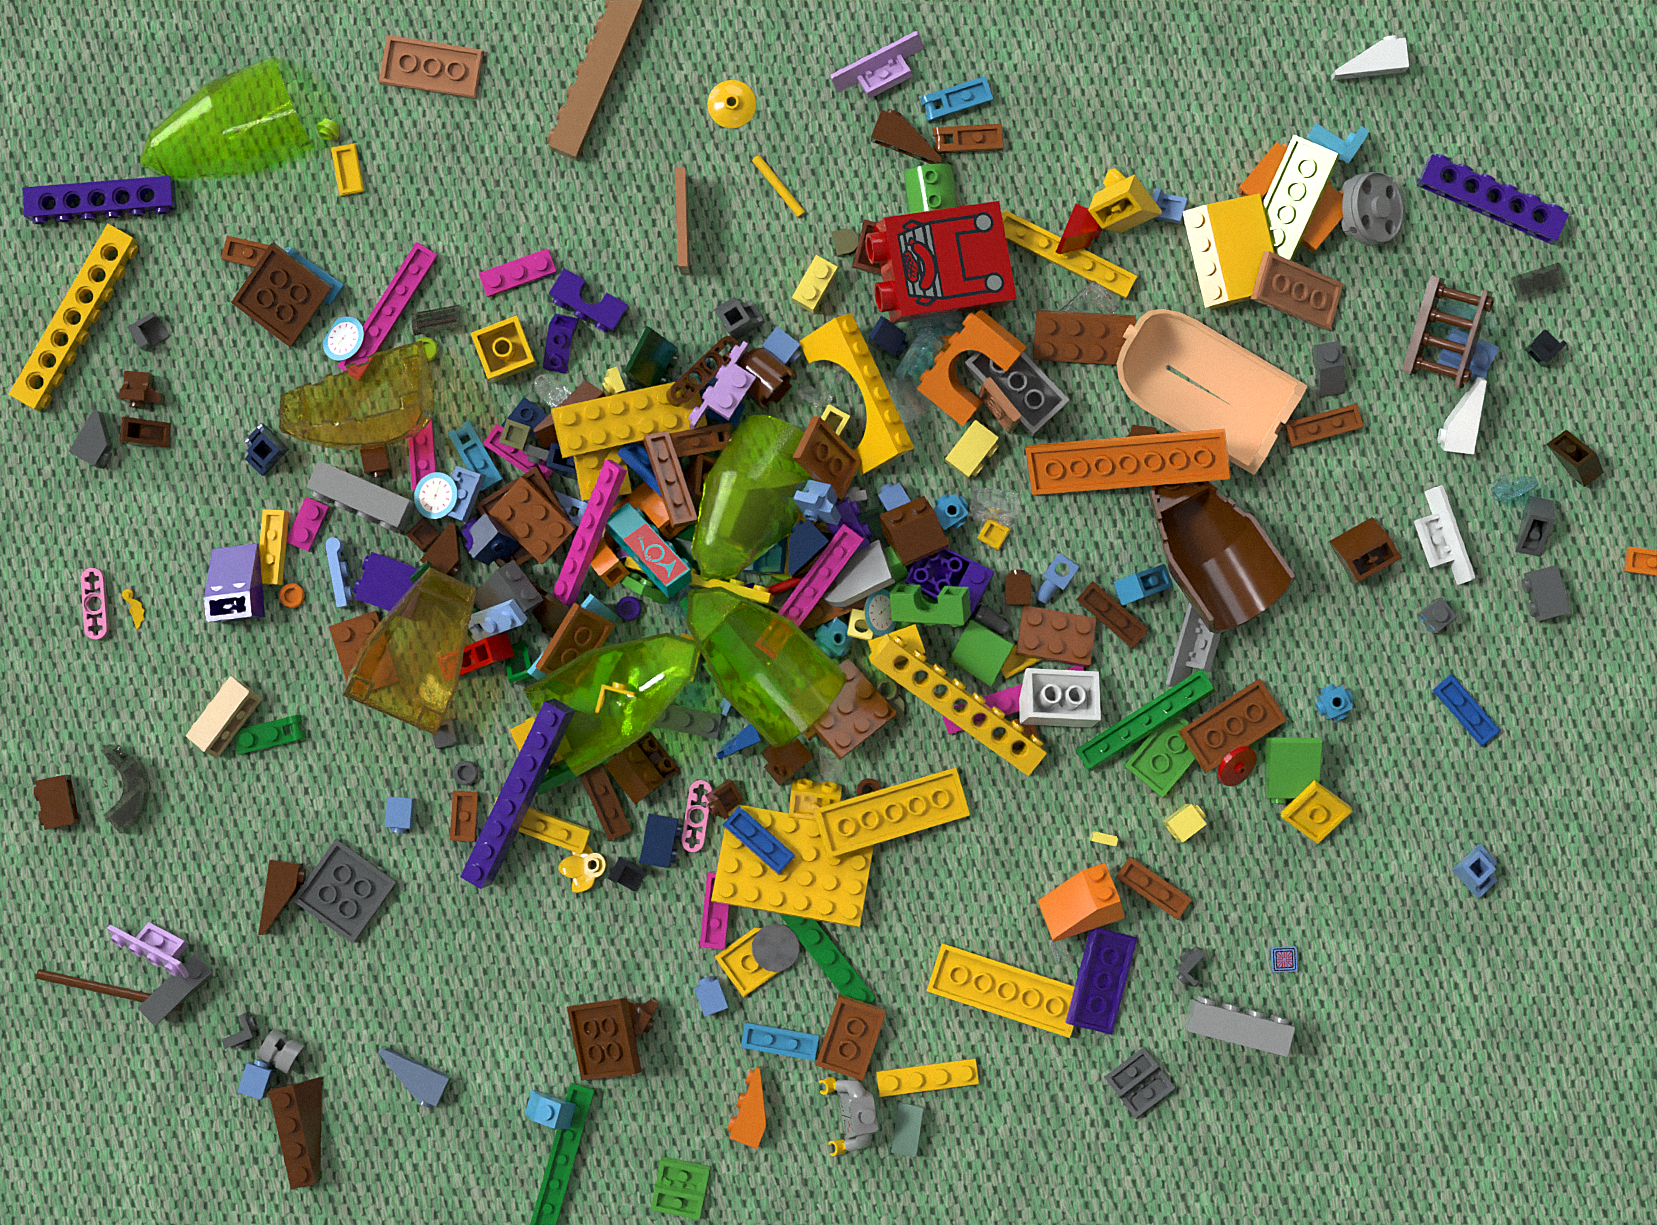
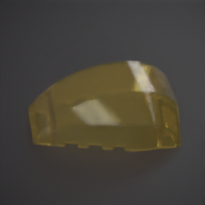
M422 340L367 356L368 361L357 365L354 362L346 366V371L337 375H333L332 372L324 375V380L312 385L309 382L281 394L279 428L281 432L313 445L343 450L374 449L397 444L414 437L427 427L434 415V380Z
M429 567L361 645L347 679L343 696L436 735L457 691L476 588Z

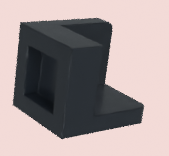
M1543 330L1524 350L1542 367L1567 343L1564 340L1559 343L1547 330Z
M620 856L607 879L619 883L632 891H636L647 870Z

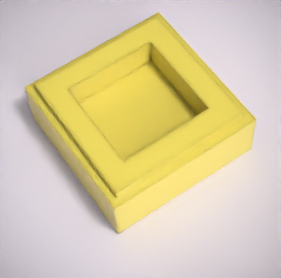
M1093 831L1090 841L1116 846L1118 838L1117 836Z

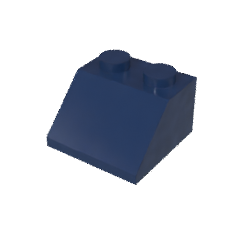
M809 519L805 523L800 520L791 528L788 573L791 578L799 574L829 544V541Z

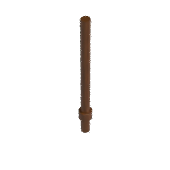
M38 969L36 973V979L142 1003L151 995ZM184 1002L175 1010L182 1011Z

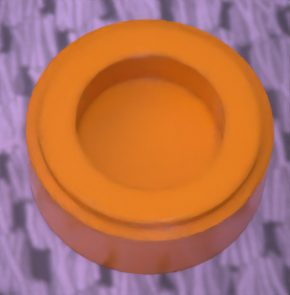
M289 583L281 588L279 599L284 606L297 608L304 602L305 592L301 586Z

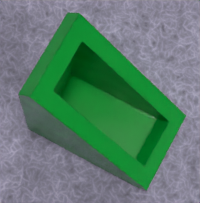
M525 640L511 644L515 657L504 661L509 682L516 684L534 678L527 672L533 665Z

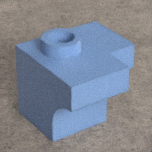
M808 480L804 490H797L793 498L803 517L811 522L818 520L838 525L841 515L835 507L838 496L830 484Z
M1481 844L1476 846L1452 869L1476 898L1481 897L1497 882L1493 875V872L1496 870L1494 866L1497 862Z

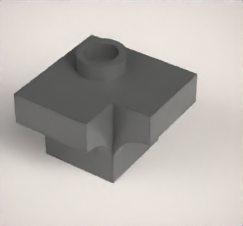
M733 297L714 309L729 336L734 337L736 340L765 323L752 300L740 303Z

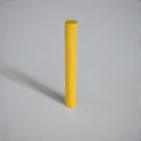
M760 155L754 157L752 162L794 214L800 217L805 213V210Z

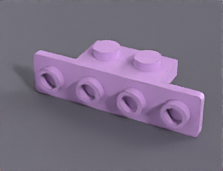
M915 31L906 35L898 41L831 74L830 77L835 91L839 93L859 82L870 99L913 77L904 59L923 49L919 33Z
M743 341L741 346L735 345L729 355V358H731L730 363L727 367L722 365L715 376L718 379L715 386H709L702 396V399L705 401L700 408L696 406L688 418L691 420V429L694 430L708 408L729 420L755 381V376L737 365L747 350L748 343Z
M149 922L136 938L112 925L108 926L107 930L112 936L110 939L118 947H128L135 956H145L151 964L156 967L162 965L173 976L180 975L184 978L189 976L184 965L177 960L188 947L184 940Z

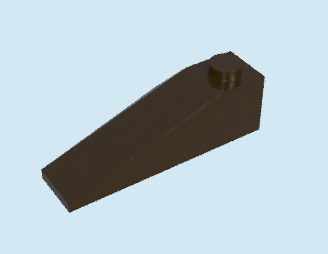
M500 558L494 560L499 568L507 564ZM528 579L544 599L532 611V614L544 626L542 631L553 638L570 608Z

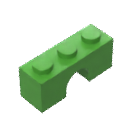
M896 584L889 594L892 621H899L902 624L917 622L929 626L948 624L951 627H958L964 625L971 615L969 587L944 586L937 596V604L929 603L923 598L921 585Z

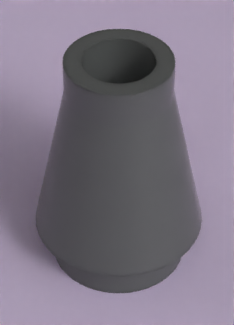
M982 604L977 607L971 618L1001 636L1006 633L1010 624L988 605L983 606Z

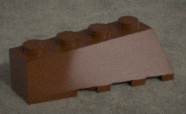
M322 1076L276 1087L268 1091L291 1190L316 1184L321 1179Z

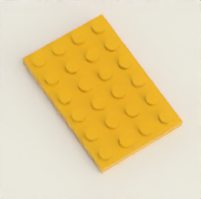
M737 805L728 812L730 817L740 806L795 855V858L778 875L725 828L711 902L860 928L874 844L827 858L816 820L788 817L789 813Z

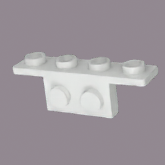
M1443 485L1425 491L1432 515L1415 520L1414 524L1430 568L1449 562L1457 585L1474 580L1473 567L1468 558Z

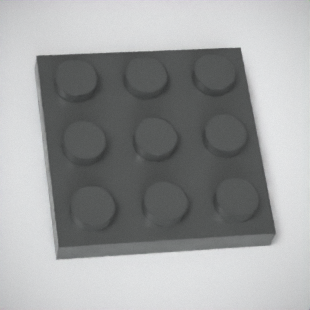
M335 839L292 901L353 944L397 884V881L339 839Z

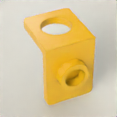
M613 682L611 687L602 684L595 713L601 714L607 690L636 697L637 693L626 691L627 685Z

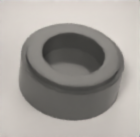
M460 761L453 769V777L461 785H470L478 777V768L471 761Z

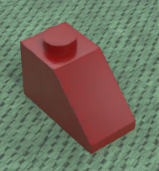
M1075 203L1055 253L1063 254L1088 248L1093 238L1099 239L1102 228L1088 211L1089 208Z

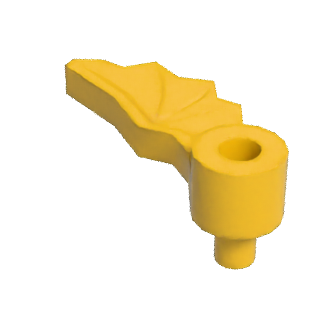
M126 589L122 592V597L130 604V613L134 619L135 627L138 629L141 626V622L145 620L143 616L145 610L142 608L141 602L133 599V591Z

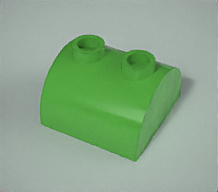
M930 164L915 167L903 173L909 214L958 207L952 165Z

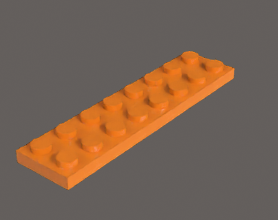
M1225 428L1027 445L1025 448L1032 495L1226 480L1231 477Z

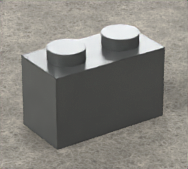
M1558 565L1524 573L1525 578L1522 579V587L1524 592L1529 593L1531 602L1528 603V609L1531 617H1535L1536 621H1541L1571 613Z

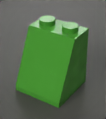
M1265 738V798H1271V803H1286V798H1296L1314 780L1319 783L1322 738Z

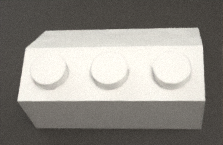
M1027 668L1019 698L1020 724L1093 727L1101 720L1099 672Z

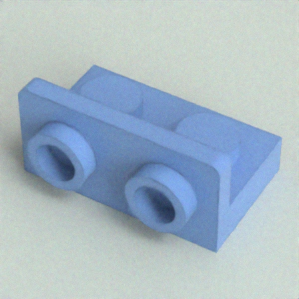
M1452 328L1447 340L1466 345L1469 334ZM1478 339L1469 370H1472L1470 379L1475 380L1477 377L1486 378L1487 370L1498 352V346ZM1441 348L1438 363L1459 369L1463 354Z
M456 466L450 477L457 487V500L453 509L446 516L467 523L485 476Z

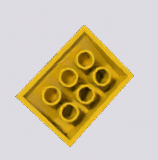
M1258 193L1211 203L1183 211L1205 308L1216 309L1251 299L1264 251L1275 253L1261 194Z

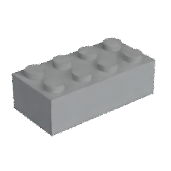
M976 351L964 363V368L981 385L987 378H992L1022 417L1018 424L1031 438L1069 402V399L1024 352L1007 372L979 351Z
M318 460L306 488L312 490L311 495L326 503H330L332 499L335 501L334 506L349 513H352L353 509L358 511L357 516L372 523H375L376 519L380 520V526L395 533L398 532V529L406 530L416 508L415 503L411 500Z
M1198 996L1197 1000L1190 999L1183 1027L1187 1031L1288 1057L1295 1027L1289 1024L1288 1019L1271 1014L1270 1019L1265 1018L1264 1013L1250 1008H1246V1012H1242L1237 1005L1222 1002V1005L1218 1006L1215 1005L1216 1001L1203 996Z

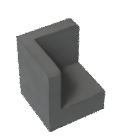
M154 312L127 327L137 345L143 351L152 348L169 337L168 331L159 316Z
M450 718L427 724L428 729H431L435 749L461 743L455 719Z

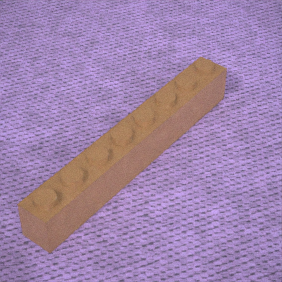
M606 0L604 5L606 12L603 17L600 16L595 26L597 33L594 40L590 39L586 46L585 53L588 54L585 61H580L577 67L576 75L578 77L575 84L571 83L567 90V103L565 107L561 106L556 119L559 122L556 129L552 128L549 132L547 142L551 151L578 162L646 0Z

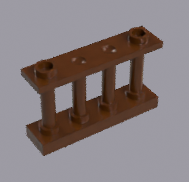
M1430 275L1401 371L1416 375L1417 370L1424 369L1455 378L1454 387L1463 388L1464 384L1469 383L1472 375V370H1469L1486 313L1491 311L1494 304L1493 292L1483 289L1481 296L1448 288L1444 284V278ZM1446 297L1478 306L1474 321L1440 312L1439 308H1436L1439 298ZM1438 321L1471 330L1467 344L1464 345L1432 336V333L1429 332L1432 322ZM1431 345L1463 354L1459 369L1425 360L1424 356H1422L1424 347Z

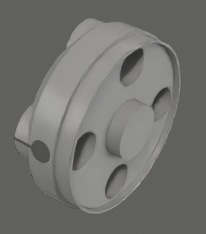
M1381 172L1362 173L1346 180L1343 184L1344 195L1342 199V228L1345 234L1353 236L1357 241L1365 245L1381 244L1394 238L1401 228L1404 213L1401 193L1396 183L1388 175Z

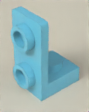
M1315 124L1307 138L1319 146L1340 154L1339 160L1349 164L1365 140L1369 130L1360 126L1356 134L1351 131L1344 141L1322 126Z

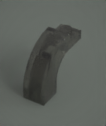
M108 744L101 752L121 774L123 792L119 801L104 816L121 834L129 831L142 817L149 800L150 783L145 766L138 756H132L127 760L126 758L129 755L120 745Z

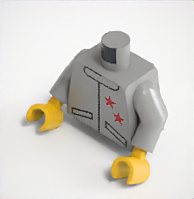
M834 1077L820 1080L819 1083L826 1085V1089L820 1091L821 1094L826 1095L836 1090L838 1092L846 1139L845 1141H830L828 1145L834 1144L836 1147L835 1153H830V1155H843L847 1151L868 1147L872 1140V1134L878 1132L873 1095L864 1089L862 1083L856 1080L836 1081Z

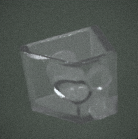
M906 368L885 385L906 431L909 433L938 406L917 389L921 384L920 381Z

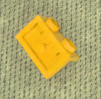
M805 778L793 780L788 817L816 820L813 809L840 802L842 785H837L831 781L823 783L812 782Z

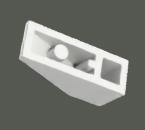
M1397 35L1384 37L1383 40L1336 69L1331 75L1332 80L1406 72L1409 68L1406 38L1398 39Z
M1483 377L1475 379L1445 420L1443 429H1439L1437 441L1441 443L1440 447L1444 451L1474 454L1487 383Z

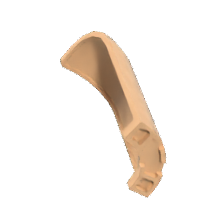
M1166 309L1146 312L1139 318L1135 326L1130 324L1123 337L1127 340L1121 348L1117 361L1119 382L1128 397L1145 411L1181 432L1225 428L1229 461L1255 475L1278 437V433L1283 426L1280 422L1286 424L1301 400L1307 385L1183 313ZM1170 365L1219 398L1168 371L1166 366Z

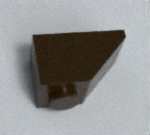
M1563 431L1547 443L1549 449L1569 475L1583 487L1604 473L1597 453L1569 431Z

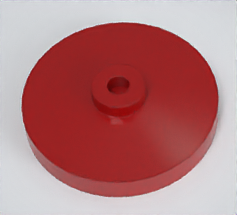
M1241 746L1231 751L1219 765L1217 771L1218 779L1225 786H1234L1245 780L1256 765V753L1248 746Z

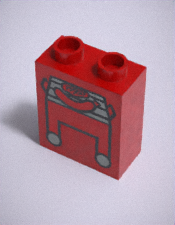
M999 201L884 217L873 227L874 233L866 235L868 259L870 263L880 262L883 282L875 283L876 305L880 313L889 312L890 322L893 324L979 311L981 309L1004 307L1017 299Z

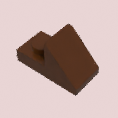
M123 416L120 442L133 446L146 445L169 448L171 423Z

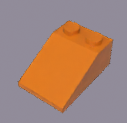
M1106 863L1080 871L1038 900L1053 942L1125 918L1121 900Z

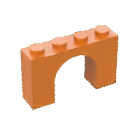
M1276 142L1236 192L1242 197L1260 193L1263 198L1269 191L1288 146L1285 144L1280 145ZM1330 180L1300 243L1312 254L1343 218V191L1334 189L1331 186Z
M982 309L975 315L971 312L962 323L965 326L961 333L956 331L947 342L950 344V347L946 352L943 349L933 360L936 365L932 370L929 368L925 370L919 378L922 383L917 388L962 427L971 419L983 404V401L959 381L955 371V363L959 353L966 350L982 352L1007 372L1027 348Z
M643 482L631 494L615 505L610 513L611 515L628 502L634 509L636 507L639 508L645 516V521L653 523L668 541L686 527L672 529L663 499L646 482ZM605 526L590 565L611 589L630 572L616 556V541L606 531Z

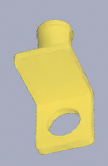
M865 606L859 609H852L847 624L849 625L847 635L870 641L873 632L869 629L865 620ZM855 627L867 629V631L860 633Z

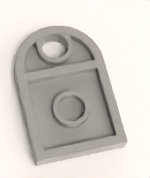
M877 540L869 546L854 552L829 585L830 587L833 584H837L836 588L831 592H827L826 589L822 595L823 599L832 606L844 607L895 583L883 544Z

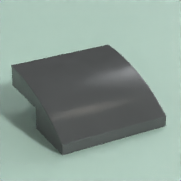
M1145 1047L1141 1048L1104 1077L1136 1120L1176 1090Z

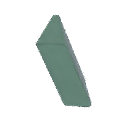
M898 1103L891 1153L916 1158L924 1110L923 1106Z

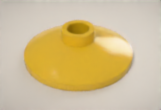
M727 80L716 85L711 91L707 103L708 111L711 118L720 126L738 128L747 124L752 119L756 111V98L751 88L745 83L737 80ZM732 98L736 100V104L729 106L727 101Z

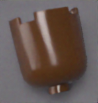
M756 348L749 352L745 351L737 364L756 377L746 394L763 411L769 409L768 404L772 401L777 404L792 388V385L789 383L791 379H797V374L766 348Z

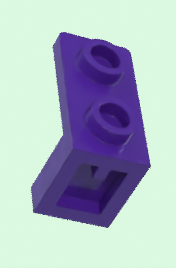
M554 314L548 327L543 369L563 374L567 372L572 338L577 329L579 318Z

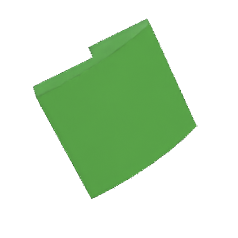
M971 619L949 662L992 687L1015 644Z
M661 1156L650 1210L700 1220L710 1166Z

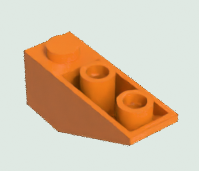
M758 1065L755 1071L750 1069L745 1081L749 1085L747 1093L740 1094L736 1104L740 1111L737 1118L731 1117L727 1131L731 1132L729 1139L755 1149L759 1146L767 1124L761 1066Z

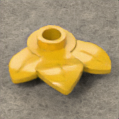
M589 845L586 846L583 854L572 851L573 856L563 859L558 866L560 873L566 877L573 878L572 892L575 893L584 892L592 888L595 879L602 876L607 868L606 859L601 854L594 853ZM592 861H596L597 866L592 870L590 864Z

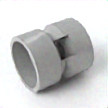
M274 1028L263 1042L257 1057L267 1063L275 1062V1068L289 1074L297 1062L295 1058L297 1055L301 1056L305 1046L294 1039L288 1041L287 1035Z

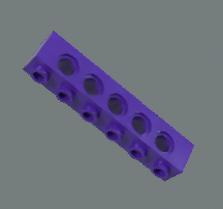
M1432 154L1428 158L1416 186L1553 245L1558 240L1569 215L1563 212L1564 209L1556 204L1547 205L1541 202L1538 196L1533 194H1522L1513 185L1499 184L1490 175L1476 174L1467 165L1449 162L1450 159L1444 155L1436 154L1435 156ZM1449 173L1453 178V182H1445L1442 174ZM1465 183H1472L1475 186V193H1469L1465 189ZM1488 193L1496 194L1498 203H1492L1488 199ZM1512 202L1519 204L1521 208L1520 213L1512 211L1510 206ZM1534 212H1538L1543 216V223H1538L1534 220Z
M171 176L22 187L24 217L32 221L33 224H47L49 219H57V222L63 223L71 222L74 217H81L82 220L90 221L96 220L99 215H106V218L116 219L121 218V214L130 213L134 217L145 216L146 212L155 211V214L166 215L170 214V210L177 209L175 180ZM149 192H154L153 200L145 202V195ZM124 194H129V201L126 204H120V198ZM105 196L104 204L96 206L97 198ZM75 198H80V205L77 208H72V201ZM56 200V206L52 210H47L48 202Z

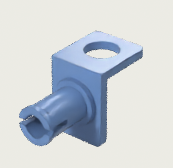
M1058 553L1051 565L1046 569L1043 575L1046 580L1035 596L1043 603L1048 604L1058 587L1064 590L1078 570L1079 565L1063 554ZM1058 563H1066L1070 569L1069 574L1063 576L1055 570Z

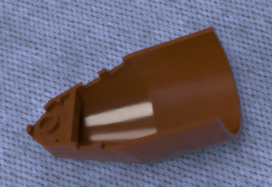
M1209 481L1152 485L1149 496L1169 572L1209 632L1218 634L1246 624L1274 605L1289 590L1296 576L1258 521L1249 512L1246 514L1235 505L1236 502L1231 498L1227 499L1219 493L1217 488Z

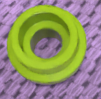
M326 118L322 122H318L316 129L319 131L320 137L327 141L339 138L340 126L337 123Z

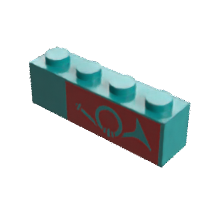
M627 502L609 515L605 525L606 531L668 599L692 582V567L685 558H679L674 546L669 541L665 542L660 537L659 530L653 524L649 525L645 521V516L639 508L636 507L634 509Z

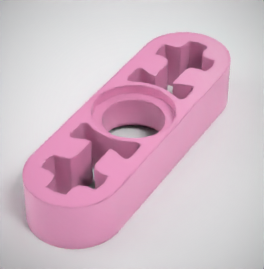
M88 568L81 575L84 631L89 638L101 640L109 632L106 580L101 570ZM93 572L95 576L99 577V581L95 582V589H100V594L87 593V590H93L92 583L87 582V578H90ZM93 597L100 598L102 602L101 608L97 611H92L89 608V601ZM89 614H102V618L97 617L98 625L103 627V630H100L98 635L91 631V627L95 626V618L89 619Z
M703 780L695 781L689 790L682 834V845L689 852L699 851L705 841L709 816L707 804L709 802L706 796L703 795L701 802H707L706 808L701 805L691 806V801L697 802L698 794L694 793V788H699V785L703 784L704 789L708 790V793L712 791L710 784ZM700 809L703 811L704 819L701 823L697 824L691 821L690 813L692 810ZM688 824L692 827H703L702 832L697 831L696 838L700 839V844H695L694 848H691L690 843L686 842V838L692 836V830H687Z

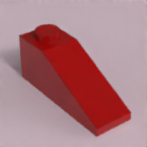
M504 633L474 642L441 656L438 660L445 681H449L515 656L508 634Z

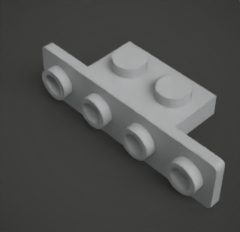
M1190 602L1166 681V686L1174 687L1188 678L1192 668L1210 672L1221 633L1209 632Z

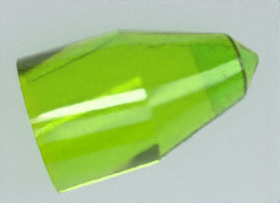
M274 55L204 84L148 133L140 158L141 165L160 176H171L174 180L240 176L251 174L315 148L287 92L278 66L281 63L279 57Z
M751 415L737 426L704 480L703 497L700 501L699 518L696 523L691 549L693 558L697 560L701 572L700 577L704 581L718 578H735L780 540L788 536L791 528L797 523L802 512L793 500L797 490L803 491L808 480L815 481L793 459L794 453L804 435V432L798 427L782 419L767 415Z
M721 586L691 589L688 592L686 624L718 685L717 688L720 694L773 747L784 746L807 730L835 701L846 683V673L792 620Z
M667 632L591 649L533 683L523 691L536 715H538L544 701L554 698L576 710L560 742L558 751L572 773L577 777L640 739L694 676L699 645L694 640ZM613 682L627 685L626 691L637 693L636 697L607 690L601 714L595 713L602 684L611 687Z

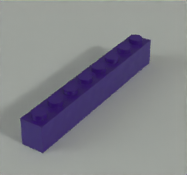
M555 698L544 701L460 877L480 889L493 884L574 716L575 709Z

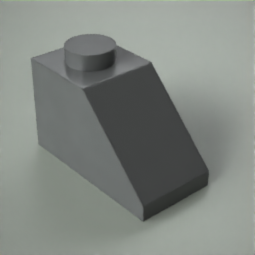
M1340 341L1315 345L1311 351L1320 397L1345 393V365Z
M93 409L69 452L91 465L101 468L102 465L105 466L111 459L112 453L110 450L112 449V444L104 414Z
M1529 496L1523 510L1515 552L1540 557L1555 520L1553 500Z

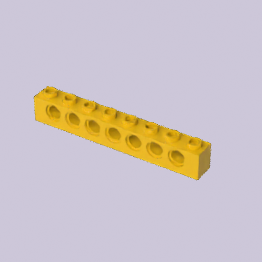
M107 223L8 395L39 412L42 408L46 409L52 400L50 394L54 387H59L63 382L64 374L62 373L67 365L71 366L75 361L77 347L79 344L83 345L89 336L88 328L91 323H96L101 316V310L99 309L104 301L108 302L114 292L112 287L116 280L120 281L126 272L124 266L128 259H133L137 254L138 241ZM113 250H118L117 258L109 261V253ZM101 271H105V279L101 282H97V274ZM92 292L93 300L85 304V295ZM75 314H80V322L72 325V317ZM68 335V343L65 346H60V338ZM52 356H55V365L51 368H48V359ZM42 377L44 384L40 389H36L35 381Z
M887 633L869 655L871 664L1024 774L1029 776L1047 754L1043 747L1044 742L1034 734L1031 736L1023 732L1025 728L1015 720L1009 722L1005 719V714L999 708L993 706L991 709L984 704L986 700L976 692L971 694L966 691L964 683L957 678L953 680L946 676L947 672L938 664L930 665L926 662L927 657L920 651L915 649L912 652L906 647L907 643L899 636L895 635L892 637ZM900 656L907 657L904 664H894L896 658ZM918 671H926L924 678H914ZM938 685L946 686L942 693L934 692ZM958 699L966 700L962 707H954L955 701ZM976 714H985V717L981 721L973 720ZM996 728H1004L1002 734L993 735V731ZM1017 741H1022V742H1024V743H1023V746H1022L1021 748H1019V749H1013V748H1012V746H1013V744H1014L1015 742H1017Z

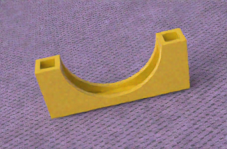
M852 313L835 317L799 341L809 364L820 360H829L839 364L851 374L862 392L867 413L866 430L861 443L853 451L861 459L858 466L860 475L875 471L914 449L913 443Z

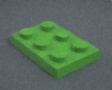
M1181 715L1149 734L1124 764L1126 769L1161 798L1166 795L1195 760V757L1178 732L1190 724Z

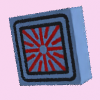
M1296 946L1270 947L1272 973L1298 972Z

